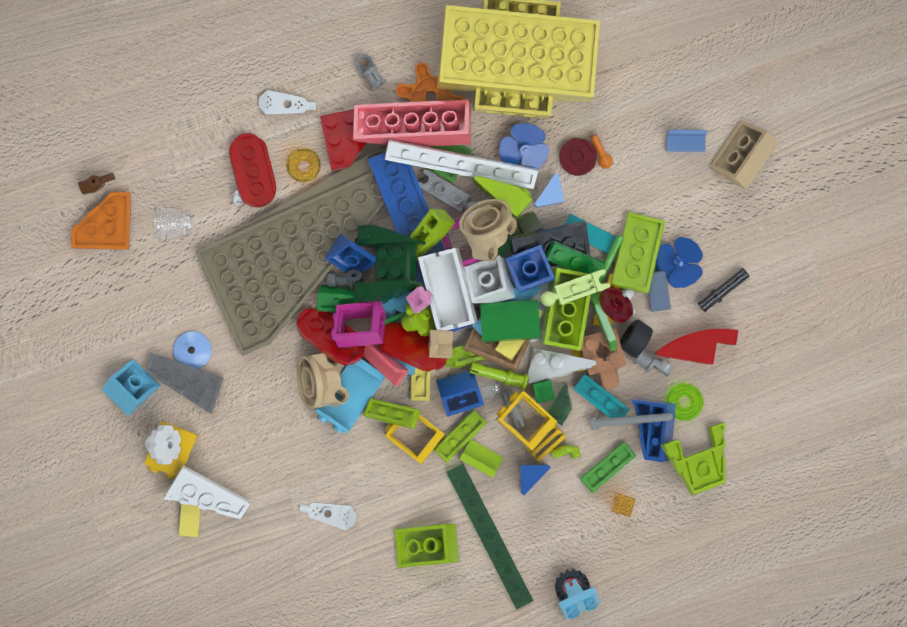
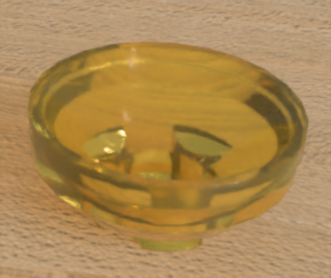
M298 148L288 156L286 169L290 177L295 181L302 183L310 182L318 176L321 170V161L313 150ZM302 161H307L310 164V169L307 172L299 170V164Z

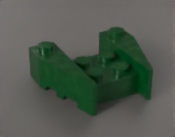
M359 225L357 245L377 248L375 282L355 283L354 302L381 301L382 304H385L392 298H398L403 293L414 291L417 287L423 286V283L415 281L417 245H425L426 242L381 226Z

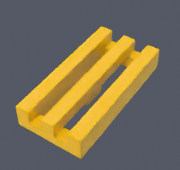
M556 425L552 428L555 432L534 451H529L525 448L537 463L566 438ZM559 434L560 438L556 440L549 448H547L539 457L535 455L555 436Z

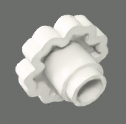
M159 425L157 430H153L151 436L146 439L145 446L151 458L156 459L158 464H171L173 459L178 458L181 451L179 446L181 437L179 432L173 429V426Z

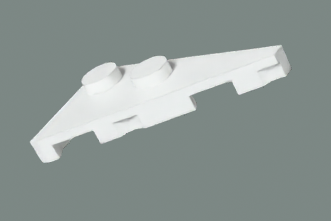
M534 348L527 384L533 385L540 381H548L554 377L571 374L574 371L585 370L596 365L597 361Z

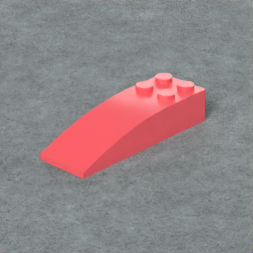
M469 100L354 105L353 140L385 145L388 144L389 139L420 146L471 145Z

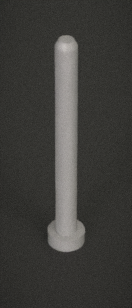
M663 413L598 419L595 416L590 418V427L592 430H598L602 426L670 421L673 419V415Z

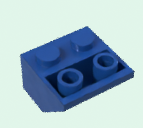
M469 370L436 380L447 417L484 406L475 375L470 374Z

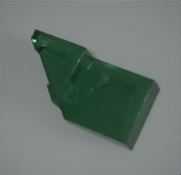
M566 383L561 388L548 411L561 426L571 412L573 404Z

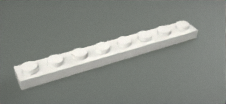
M390 139L388 140L384 156L385 160L470 177L480 176L534 189L538 173L536 168Z

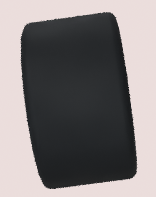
M640 320L633 321L620 340L622 350L632 357H637L649 343L653 329Z

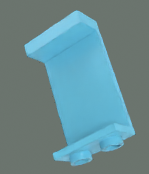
M362 359L355 364L347 365L340 375L341 387L346 388L349 392L348 401L339 407L326 406L317 408L315 410L318 413L317 418L325 423L330 421L334 424L332 428L341 434L343 432L348 433L367 406L369 399L373 397L386 377ZM335 393L336 399L340 401V395Z

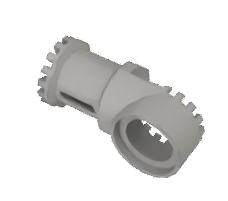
M361 54L356 58L355 66L361 75L369 81L372 91L379 88V85L382 86L387 82L378 73L377 66L369 55ZM361 58L368 59L369 66L367 68H361L358 65V61Z
M644 350L633 360L634 364H640L648 373L654 367L668 377L673 370L670 364L660 358L651 357Z

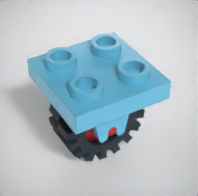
M567 569L564 574L561 572L559 574L560 577L556 578L555 592L558 599L561 600L559 605L565 619H574L585 610L592 611L598 607V604H601L595 588H590L586 575L582 574L580 570L575 571V569H571L569 571Z

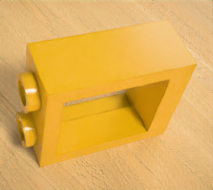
M516 391L509 398L511 402L506 407L502 406L498 410L495 420L525 448L533 451L558 421L526 392ZM521 399L545 420L528 440L504 420Z
M420 415L418 419L436 434L421 453L416 455L392 435L399 426L389 424L385 429L387 432L385 436L419 464L424 462L445 435Z

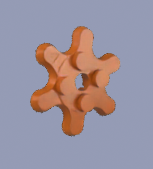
M423 62L418 63L415 67L417 74L416 83L413 85L402 83L396 88V94L401 98L409 99L410 102H427L425 96L428 92L436 94L435 101L465 100L461 95H454L451 90L437 89L438 76H433L429 71L428 65Z

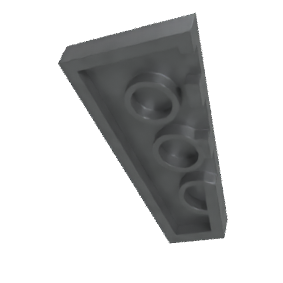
M153 353L150 354L145 368V372L212 414L224 380L223 377Z

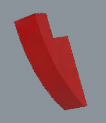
M708 329L690 333L661 347L655 352V356L713 365L717 343L735 346L739 330Z

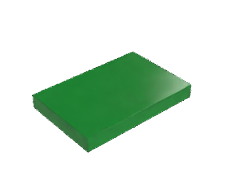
M538 300L480 304L483 343L541 339Z

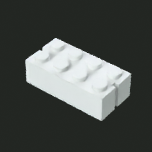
M459 247L418 257L426 290L430 291L433 295V298L430 299L432 302L430 306L436 329L446 331L457 328V326L462 327L477 323Z

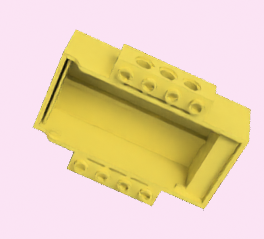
M483 0L482 9L446 5L443 14L437 89L475 93L473 112L543 119L551 117L552 100L589 103L594 97L600 21L560 17L561 2L546 0Z

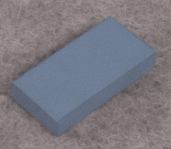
M666 271L653 273L649 289L651 312L671 309Z

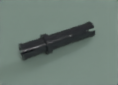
M741 268V270L727 279L718 288L712 289L708 296L698 302L699 307L706 312L717 302H722V298L750 277L747 271ZM736 279H738L736 282H734L731 286H729V287L726 289V287H727L728 285H730L733 281H735Z

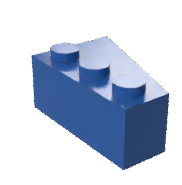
M643 398L632 399L637 416L663 413L673 415V419L670 421L638 423L644 460L670 461L663 451L661 444L673 440L676 403Z

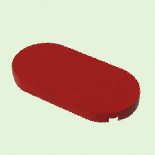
M252 133L238 135L229 148V158L238 194L245 204L256 208L264 207L274 199L276 194V181L267 146L261 138Z
M307 308L300 313L297 321V330L300 336L334 362L341 365H352L362 359L365 345L338 348L335 340H332L331 330L334 329L332 313L317 311V309ZM345 324L344 333L356 332Z
M391 322L385 324L383 344H377L384 353L422 371L440 370L446 365L448 358L429 357V336H421L417 330L408 332L403 328L402 323Z

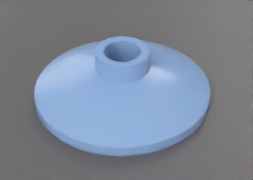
M195 331L180 335L173 347L174 358L177 362L197 369L203 367L209 361L212 352L211 344L207 337ZM191 346L195 348V352L193 354H190L188 352V349Z

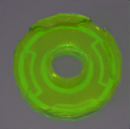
M679 383L673 386L667 392L665 402L676 403L675 419L680 421H690L696 418L704 405L701 391L689 383ZM683 396L687 397L690 401L689 406L686 408L681 407L679 404V400Z

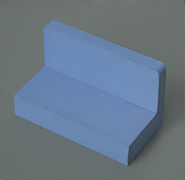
M668 130L667 152H705L707 130Z

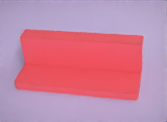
M377 344L365 345L363 357L394 386H399L409 370L396 358L381 351Z

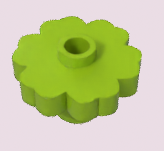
M406 304V314L401 319L402 326L406 331L418 330L421 336L430 335V330H436L432 310L429 305L420 313L415 314L410 304Z

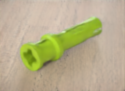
M473 361L469 370L470 374L504 382L505 386L520 387L523 391L527 386L529 374L526 373L522 375L513 372L511 369L505 371Z

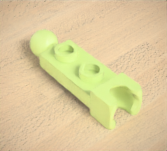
M601 269L553 286L555 292H544L541 295V302L544 306L549 307L558 300L559 305L610 288L609 283L601 284L599 282V277L604 275L606 271Z

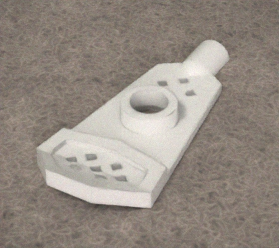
M267 90L259 97V108L265 115L304 113L306 110H316V103L307 102L305 98ZM286 101L291 102L289 108L284 107Z
M311 503L309 506L300 504L299 508L300 512L308 513L309 518L343 530H347L355 525L357 517L352 506ZM326 510L331 511V516L328 518L324 516Z

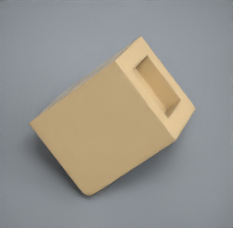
M430 330L428 342L429 357L452 358L453 331Z

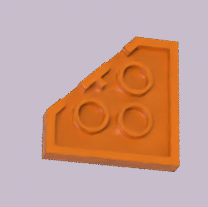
M110 192L79 224L72 228L71 248L130 250L131 192Z

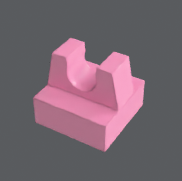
M423 286L417 287L405 298L416 314L432 303L430 299L433 298V295L430 291H425Z

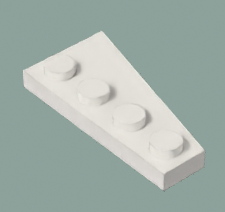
M184 465L164 495L165 500L170 501L172 499L184 505H195L203 510H214L216 513L238 519L242 518L250 505V500Z

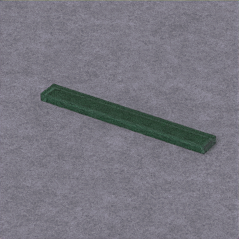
M464 464L447 471L446 473L515 608L519 609L533 602L534 600Z

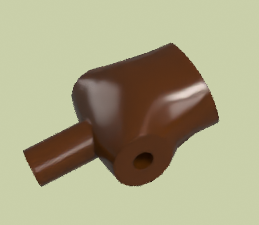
M113 172L103 176L92 175L78 182L80 191L84 195L97 192L105 186L106 182L115 180V175Z

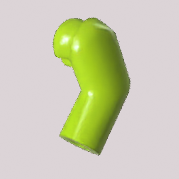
M563 445L551 450L554 459L569 453L572 459L581 456L580 448L574 445Z

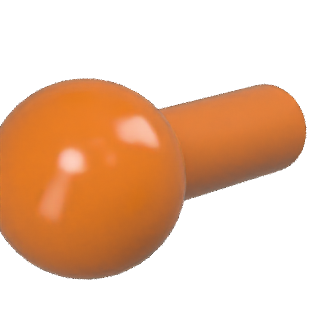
M592 135L590 138L599 155V166L603 169L610 168L613 164V158L606 154L598 135Z

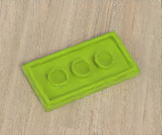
M632 212L627 213L622 234L624 239L619 247L611 281L612 286L644 294L649 293L665 225L664 220Z

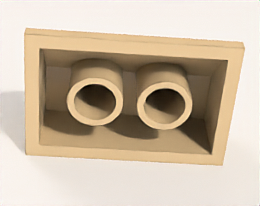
M741 120L710 165V168L733 184L747 190L779 142L768 131Z

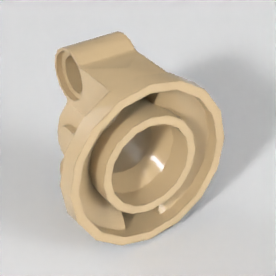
M487 199L471 206L462 215L459 226L461 233L467 239L472 249L473 258L493 262L497 258L498 248L506 242L508 234L512 235L515 232L517 223L515 218L512 217V211L505 201Z
M324 353L302 356L298 361V388L301 398L308 409L326 406L339 407L349 399L348 390L341 387L340 374L337 368L338 363L333 360L332 364L329 363ZM335 393L340 395V401L336 399Z

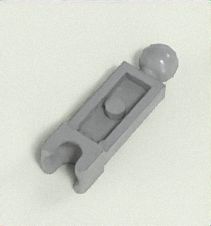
M424 169V175L428 177L429 181L425 184L418 182L422 191L460 213L463 208H466L467 211L471 206L478 203L475 201L469 202V194L429 170Z

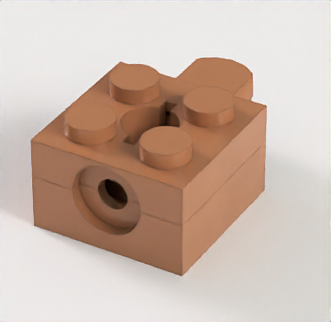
M616 328L612 330L617 340V350L611 351L609 349L603 332L583 337L581 349L584 359L597 361L596 365L586 369L587 375L598 374L602 387L608 390L614 389L619 385L616 368L626 366Z

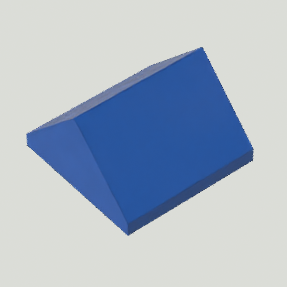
M340 234L325 256L327 261L345 273L352 269L363 273L376 264V257L342 234Z
M541 245L505 258L512 283L519 293L555 280Z
M519 465L520 493L525 495L551 467L549 465Z

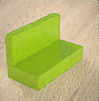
M470 440L460 460L493 478L503 461V457L474 440Z

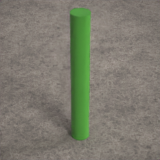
M616 235L604 261L605 264L602 269L606 273L599 277L601 284L624 239L620 235Z

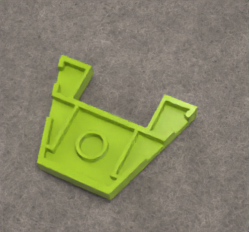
M725 422L707 427L712 447L689 456H683L679 439L661 444L663 451L690 495L698 494L725 483L726 458H723V447L726 446V439H724Z

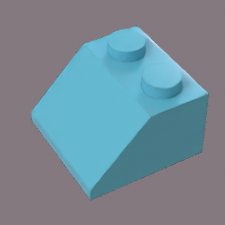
M132 359L111 376L101 390L129 417L160 385Z

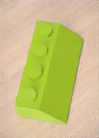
M553 268L555 280L549 282L548 291L554 293L553 286L579 278L588 273ZM591 294L559 305L558 300H556L552 306H545L539 344L581 351Z

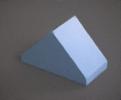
M555 173L534 204V207L542 208L564 203L559 174Z

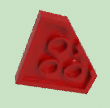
M354 109L320 116L331 171L350 168L359 152L367 144V142L353 140Z

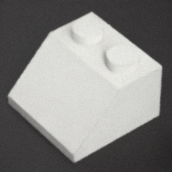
M500 255L493 262L481 261L464 267L472 303H499L515 297L506 261Z

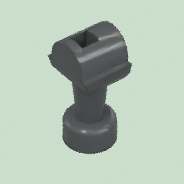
M356 269L349 270L346 275L338 276L336 272H328L327 276L328 287L344 284L348 285L351 291H354L355 283L364 282L362 273Z

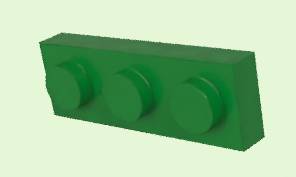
M556 241L552 242L546 253L548 261L577 272L589 274L601 270L605 264L600 259Z

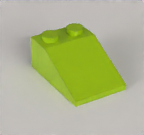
M480 176L473 178V183L491 199L505 201L510 207L512 217L515 220L520 217L532 202L531 193L525 188L520 189L514 185Z
M456 524L394 530L398 568L460 562Z

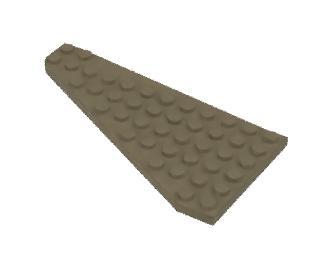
M387 145L378 148L353 163L350 168L337 172L219 241L196 251L242 356L272 343L327 276L328 272L335 266L327 261L325 256L340 234L355 242L358 226L368 225L385 205L368 159L385 153Z

